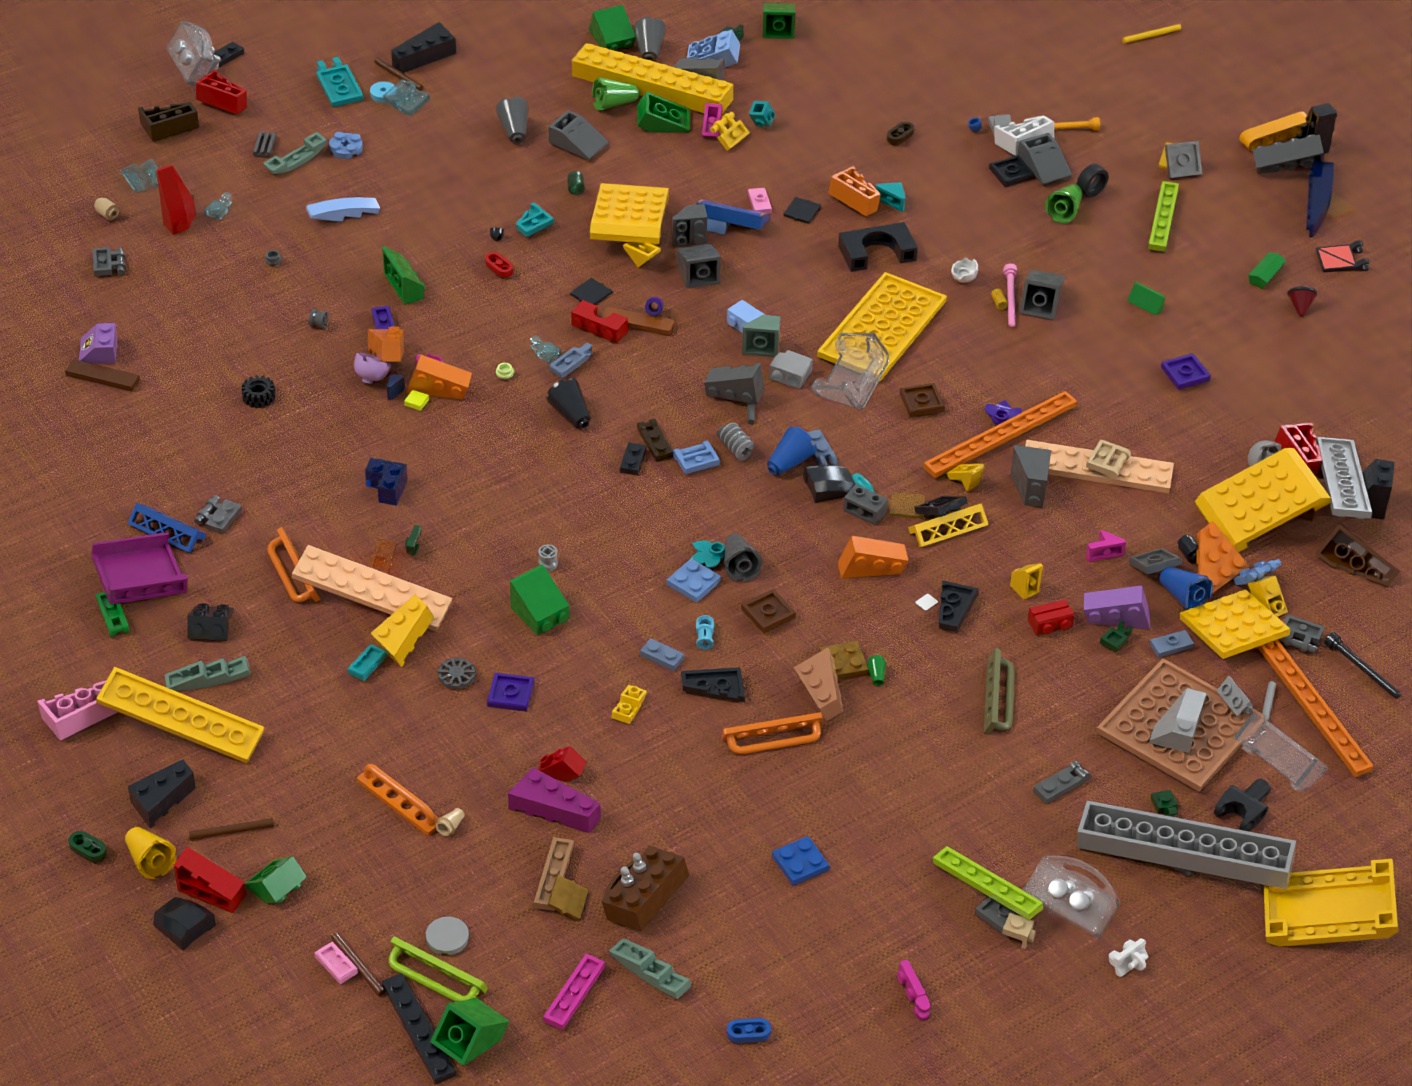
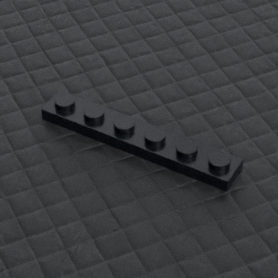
M400 973L382 980V987L385 989L389 1000L434 1083L438 1084L455 1077V1069L446 1053L430 1042L434 1031L403 974Z

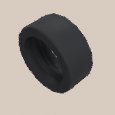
M1091 164L1081 172L1077 185L1087 197L1097 196L1105 188L1109 174L1100 165Z

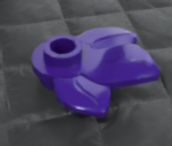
M1006 400L996 406L987 403L985 407L986 413L992 417L993 423L997 425L1022 413L1021 408L1011 409Z

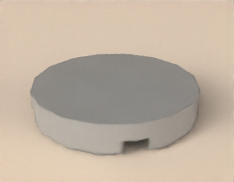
M441 917L434 920L426 930V943L430 950L436 954L454 955L461 952L467 946L469 939L468 928L458 918Z

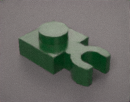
M1120 622L1117 630L1111 627L1100 638V644L1116 653L1127 642L1128 637L1131 636L1133 627L1123 629L1125 622Z

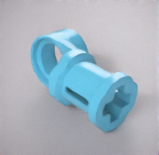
M707 615L700 616L696 621V633L698 634L696 646L701 650H709L714 646L712 639L714 620Z

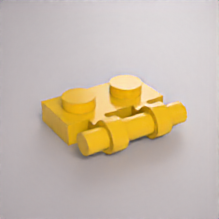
M733 112L724 114L722 119L714 122L710 128L712 133L718 131L721 134L717 139L726 151L750 133L741 120L735 122L733 119L735 114Z

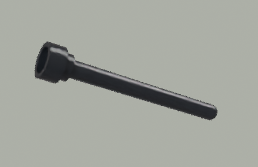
M1332 632L1328 635L1324 642L1327 647L1340 651L1393 697L1399 698L1401 696L1399 690L1343 645V641L1338 634Z

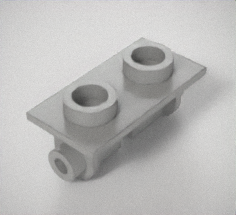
M1228 676L1216 691L1237 716L1242 712L1250 714L1253 711L1251 701L1233 679Z

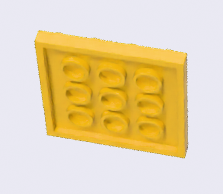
M1246 589L1180 612V620L1222 659L1290 635V628Z

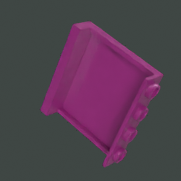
M168 532L92 543L91 558L109 604L187 593L188 578L186 573L181 574L168 544Z

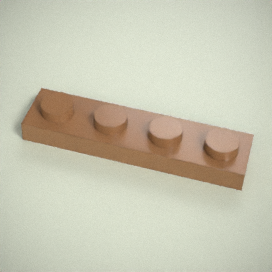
M553 837L534 899V908L555 911V909L547 905L556 876L560 875L565 878L574 847V840Z

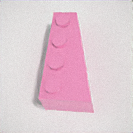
M106 681L93 684V688L86 689L82 687L75 689V693L63 696V693L55 695V699L46 702L45 699L37 701L42 719L60 741L118 713V711L96 703V698Z

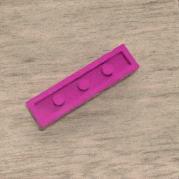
M585 954L543 1016V1022L563 1030L605 968V961Z

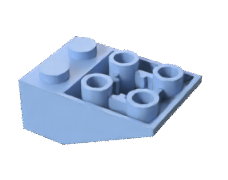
M732 30L723 31L718 35L709 36L704 40L691 43L688 48L687 58H698L699 60H706L707 58L719 60L720 58H725V67L738 63L740 43Z

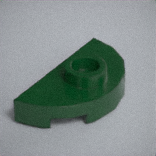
M414 525L410 537L406 538L405 548L407 554L416 555L420 544H417V540L422 533V527L419 525Z

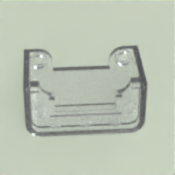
M841 333L835 343L836 351L840 355L827 381L823 378H817L813 382L811 390L816 396L854 409H862L868 402L888 365L889 354L875 333Z

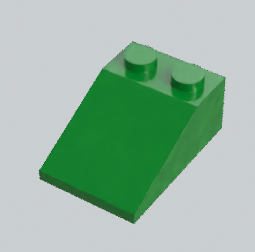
M646 91L637 104V127L650 132L689 133L690 109Z

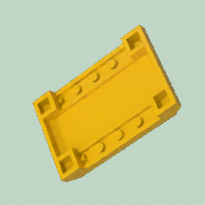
M601 183L591 220L590 239L659 244L663 217L669 199V188Z
M1294 448L1280 450L1205 490L1195 500L1196 507L1207 523L1210 524L1214 521L1238 552L1248 548L1247 542L1313 508L1317 511L1331 503V497Z
M1393 859L1371 860V866L1293 872L1290 874L1287 889L1264 885L1266 941L1275 946L1389 938L1398 932Z

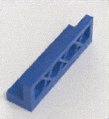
M140 503L135 504L127 523L151 535L161 532L166 533L165 530L173 528L176 536L169 538L168 543L189 553L192 552L197 539L204 541L207 534ZM140 512L143 514L145 522L137 524L135 520ZM157 520L160 529L152 531L150 523ZM185 535L191 536L187 547L183 545L181 537Z

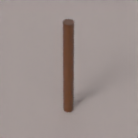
M378 57L375 59L374 62L407 84L419 91L423 89V85Z
M273 818L189 831L190 840L272 827L274 826Z
M334 933L331 936L333 942L358 968V972L376 994L382 996L385 993V989L338 933Z

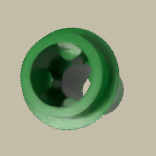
M873 655L869 657L867 667L873 685L881 686L884 684L886 661L881 655Z

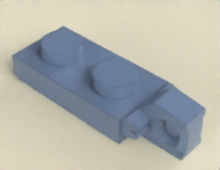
M587 342L580 348L573 347L551 363L549 370L563 379L590 358V355L593 354V346Z

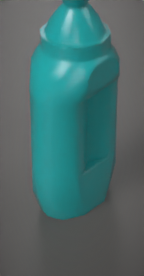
M859 473L852 475L855 485L857 484L874 492L873 485L863 475Z

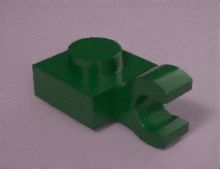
M1171 790L1151 793V801L1158 814L1164 813L1165 816L1170 817L1178 815V803Z

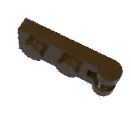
M655 418L650 419L646 423L643 421L637 423V429L655 462L673 457V451L658 427Z

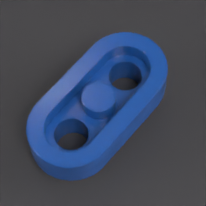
M763 1018L737 1019L729 1022L727 1025V1037L734 1043L762 1042L771 1035V1024Z

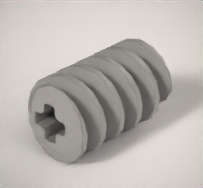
M733 422L724 425L718 430V438L737 460L745 461L750 457L754 448V442L750 440L737 423Z

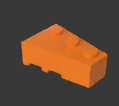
M854 166L831 176L828 194L845 203L848 207L860 212L862 215L868 216L877 211L881 194L871 183L864 181V176L862 174L859 175Z
M395 326L389 327V329H368V351L372 352L373 355H377V358L382 362H401L404 353V329H399V327Z
M420 354L406 393L410 394L412 390L429 396L463 400L472 373Z
M851 536L838 560L841 579L902 574L908 563V556L905 544Z

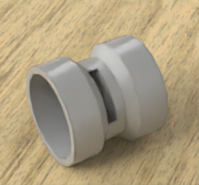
M547 544L541 546L538 550L539 566L542 564L548 572L555 570L558 566V553L555 546Z

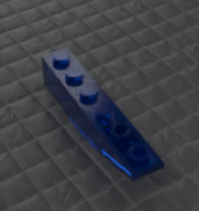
M1314 161L1313 168H1310L1308 188L1311 189H1308L1307 209L1311 210H1307L1306 222L1309 238H1313L1330 207L1334 162Z

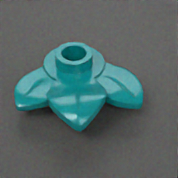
M694 542L693 547L697 550V553L690 559L702 565L705 564L707 568L716 567L720 563V559L725 557V546L720 542Z

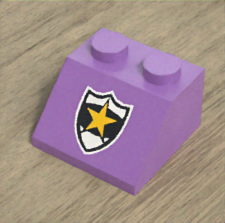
M115 323L96 324L81 338L79 361L91 364L116 363L118 337Z

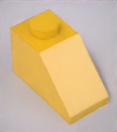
M1041 563L1026 565L1012 572L1010 586L1023 600L1039 593L1043 565Z

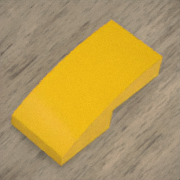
M628 685L621 694L620 702L612 711L611 718L630 724L639 711L647 691L637 686Z

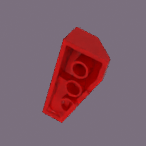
M172 164L156 169L163 224L172 235L188 230L196 215L192 196Z

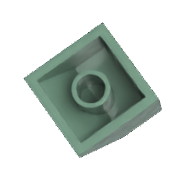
M761 315L744 324L742 355L766 357L778 355L781 316Z

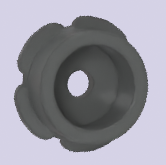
M270 250L266 253L265 260L267 264L276 266L281 262L282 256L279 251Z

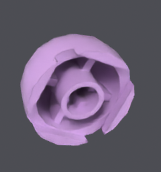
M356 353L354 359L355 372L363 378V382L373 384V381L384 379L391 367V362H381L377 356Z

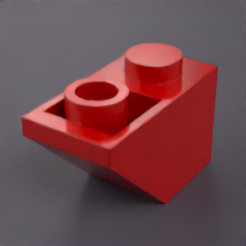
M568 746L564 749H558L550 755H544L539 761L540 765L537 770L554 779L568 782L581 775L587 761L571 746Z

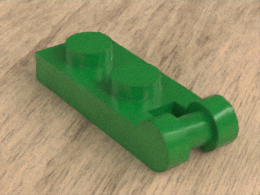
M105 592L95 594L109 636H116L120 632H130L120 603L109 604Z

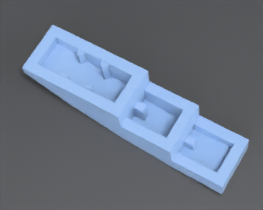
M355 197L322 201L307 205L306 209L311 219L343 222L344 216L360 218L362 212L378 214L380 207L375 198Z

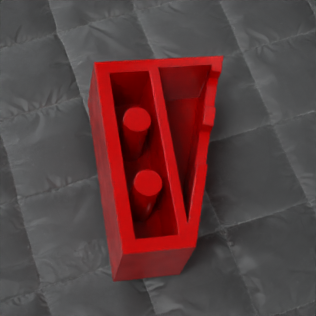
M213 70L196 82V100L215 106L218 109L229 111L232 114H239L247 108V90L235 82L230 83L227 77H221L218 75V71Z
M1312 422L1280 426L1274 442L1280 444L1281 449L1294 448L1316 477L1323 460L1319 445H1316V434L1312 431Z
M186 847L173 864L178 892L230 913H234L246 897L244 881L189 847Z

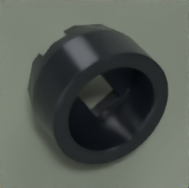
M498 227L490 228L492 240L499 241L503 238L504 229Z

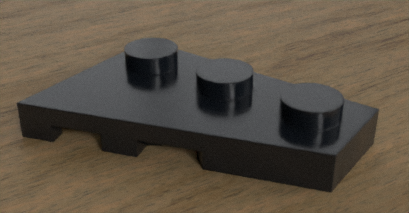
M740 667L681 671L682 690L684 692L745 702Z

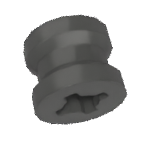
M312 309L309 315V326L314 327L317 325L319 328L324 329L328 323V312H319L317 309Z

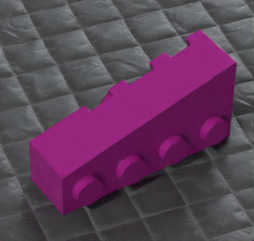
M533 767L508 793L509 810L516 812L518 809L532 817L535 814L545 817V820L549 822H562L563 826L589 833L601 820L600 803Z

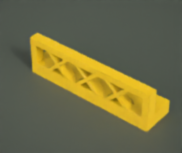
M981 503L910 526L908 529L910 534H916L919 547H923L989 524ZM979 512L982 523L975 524L971 519L973 514ZM957 519L966 522L962 530L954 527ZM941 524L949 527L944 536L937 532ZM927 530L932 533L929 541H923L921 531Z

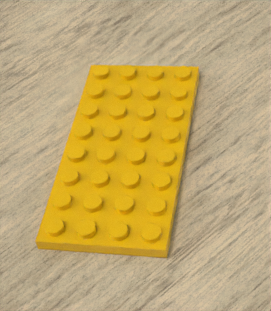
M884 272L819 348L817 357L880 382L945 304L947 296Z

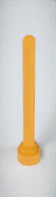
M1093 117L1089 121L1054 123V130L1089 128L1092 131L1100 130L1099 117Z

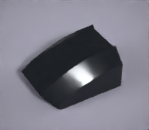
M834 465L803 467V479L815 503L845 497L855 486V482L847 468Z
M174 897L155 911L153 925L180 949L184 950L205 932L215 927L216 922L215 915L202 905L188 899Z

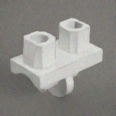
M1140 938L1134 942L1129 939L1124 943L1122 952L1114 950L1109 953V962L1115 967L1116 975L1122 977L1133 968L1139 971L1145 969V960L1148 958L1145 950L1146 940Z

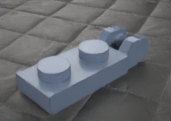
M821 430L807 432L812 438L810 441L812 445L816 444L817 452L813 455L816 463L827 465L826 460H829L832 465L838 466L837 457Z

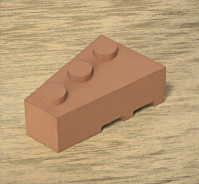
M829 648L822 650L794 667L800 681L826 721L843 712L835 660Z

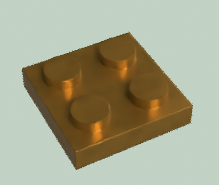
M858 641L819 647V652L829 648L835 660L838 680L868 675L869 669Z

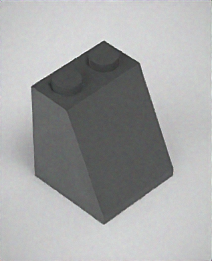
M711 244L676 249V263L686 289L720 284L721 256Z
M1031 269L1025 279L1019 313L1054 320L1063 293L1065 276Z
M1014 445L1010 475L1024 505L1043 508L1052 450Z

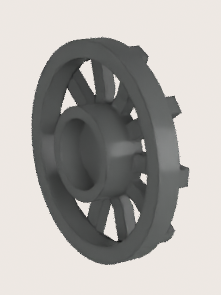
M452 657L450 660L442 662L438 669L439 681L444 686L453 689H460L470 685L476 676L473 663L465 660V658ZM441 673H448L447 675H445V676H443V677H442V675H441ZM466 673H472L471 677L467 676Z

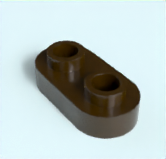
M910 122L899 123L887 132V141L892 145L902 143L914 134V125Z

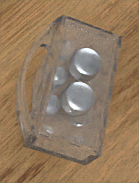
M181 21L166 46L186 84L196 86L197 81L219 67L221 58L213 54L215 53V48L212 46L211 38L206 29L200 25Z
M1043 856L1023 889L1026 893L1042 901L1044 910L1097 940L1101 938L1121 904L1113 887L1102 873L1081 860L1066 856ZM1065 864L1075 865L1091 872L1106 885L1105 889L1099 888L1096 883L1085 875L1065 869L1063 866Z

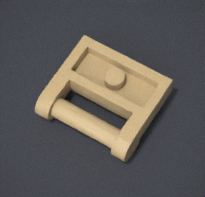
M1100 439L1086 463V468L1106 474L1110 479H1117L1120 474L1119 470L1125 460L1129 459L1131 452L1127 448ZM1115 454L1119 455L1114 466H1109V463L1111 462L1113 456Z

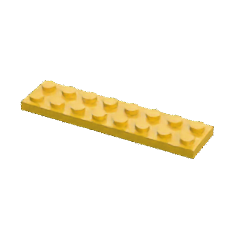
M117 667L113 668L96 698V703L244 763H248L264 732V727Z

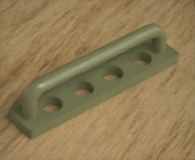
M995 648L987 659L984 733L990 734L994 728L1002 731L1008 730L1013 723L1015 669L1009 660L1001 657V650ZM1000 665L1007 670L1004 723L998 721Z

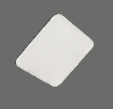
M926 594L915 603L924 610H928L938 601L931 595Z

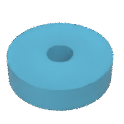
M377 82L371 86L370 96L376 102H390L397 96L396 86L390 82Z

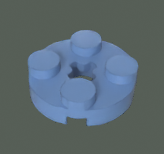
M336 132L329 141V151L336 158L350 159L352 155L357 153L358 156L363 150L359 134Z

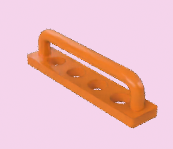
M282 527L278 528L277 532L280 536L269 543L267 551L290 598L294 602H303L312 597L315 602H318L321 599L315 587L310 584L304 583L307 591L300 595L295 591L275 548L284 543L295 567L300 558Z
M819 712L723 729L721 737L723 742L727 741L730 750L738 755L815 742L820 737V725L823 717L822 713ZM807 727H812L813 729L811 735L741 747L737 746L735 742L736 739Z
M367 764L364 767V772L357 777V782L427 836H430L437 830L436 824L439 817L432 812L427 804L374 764ZM376 782L383 783V786L374 787L373 784ZM390 793H396L398 795L395 798L387 797V795ZM404 804L412 805L410 809H403L401 806ZM418 815H425L426 819L417 820L416 817Z

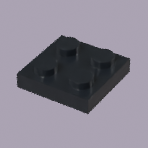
M940 496L917 505L914 509L916 514H924V517L932 515L942 517L947 515L946 512L960 510L961 506L968 504L966 496Z

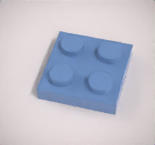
M690 559L667 579V586L697 603L721 582V576L695 560Z

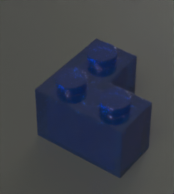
M370 458L365 469L366 487L378 489L379 503L397 506L408 481L407 464Z

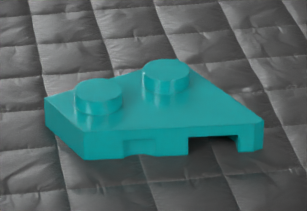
M533 202L530 205L529 211H525L523 217L517 221L516 229L528 237L554 224V218Z

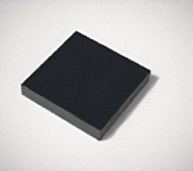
M1019 155L989 163V169L1004 187L1029 181L1035 177L1033 171Z

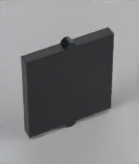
M795 197L783 213V216L810 224L821 208V204Z
M590 278L570 292V295L578 299L579 302L584 300L594 305L612 294L611 289L593 278Z

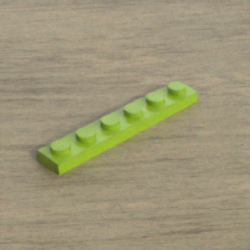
M1162 181L1148 249L1163 252L1166 250L1178 193V183Z
M948 846L933 857V864L1028 920L1032 919L1043 909L1042 901Z

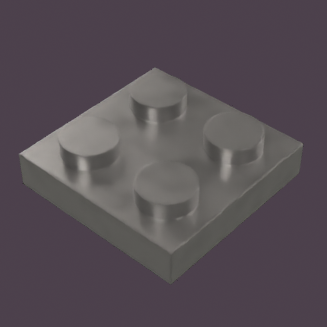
M1199 141L1165 145L1168 178L1203 174Z

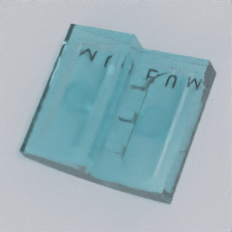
M402 79L383 95V99L397 110L411 116L430 100L429 93L417 90L415 83Z
M152 158L140 166L133 163L121 170L122 175L135 192L149 190L158 186L156 169H159V167Z

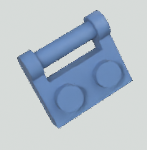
M708 440L696 446L673 450V457L679 463L684 474L720 465V459Z

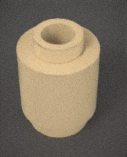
M99 198L95 201L94 208L96 212L107 220H113L118 216L119 207L109 199Z

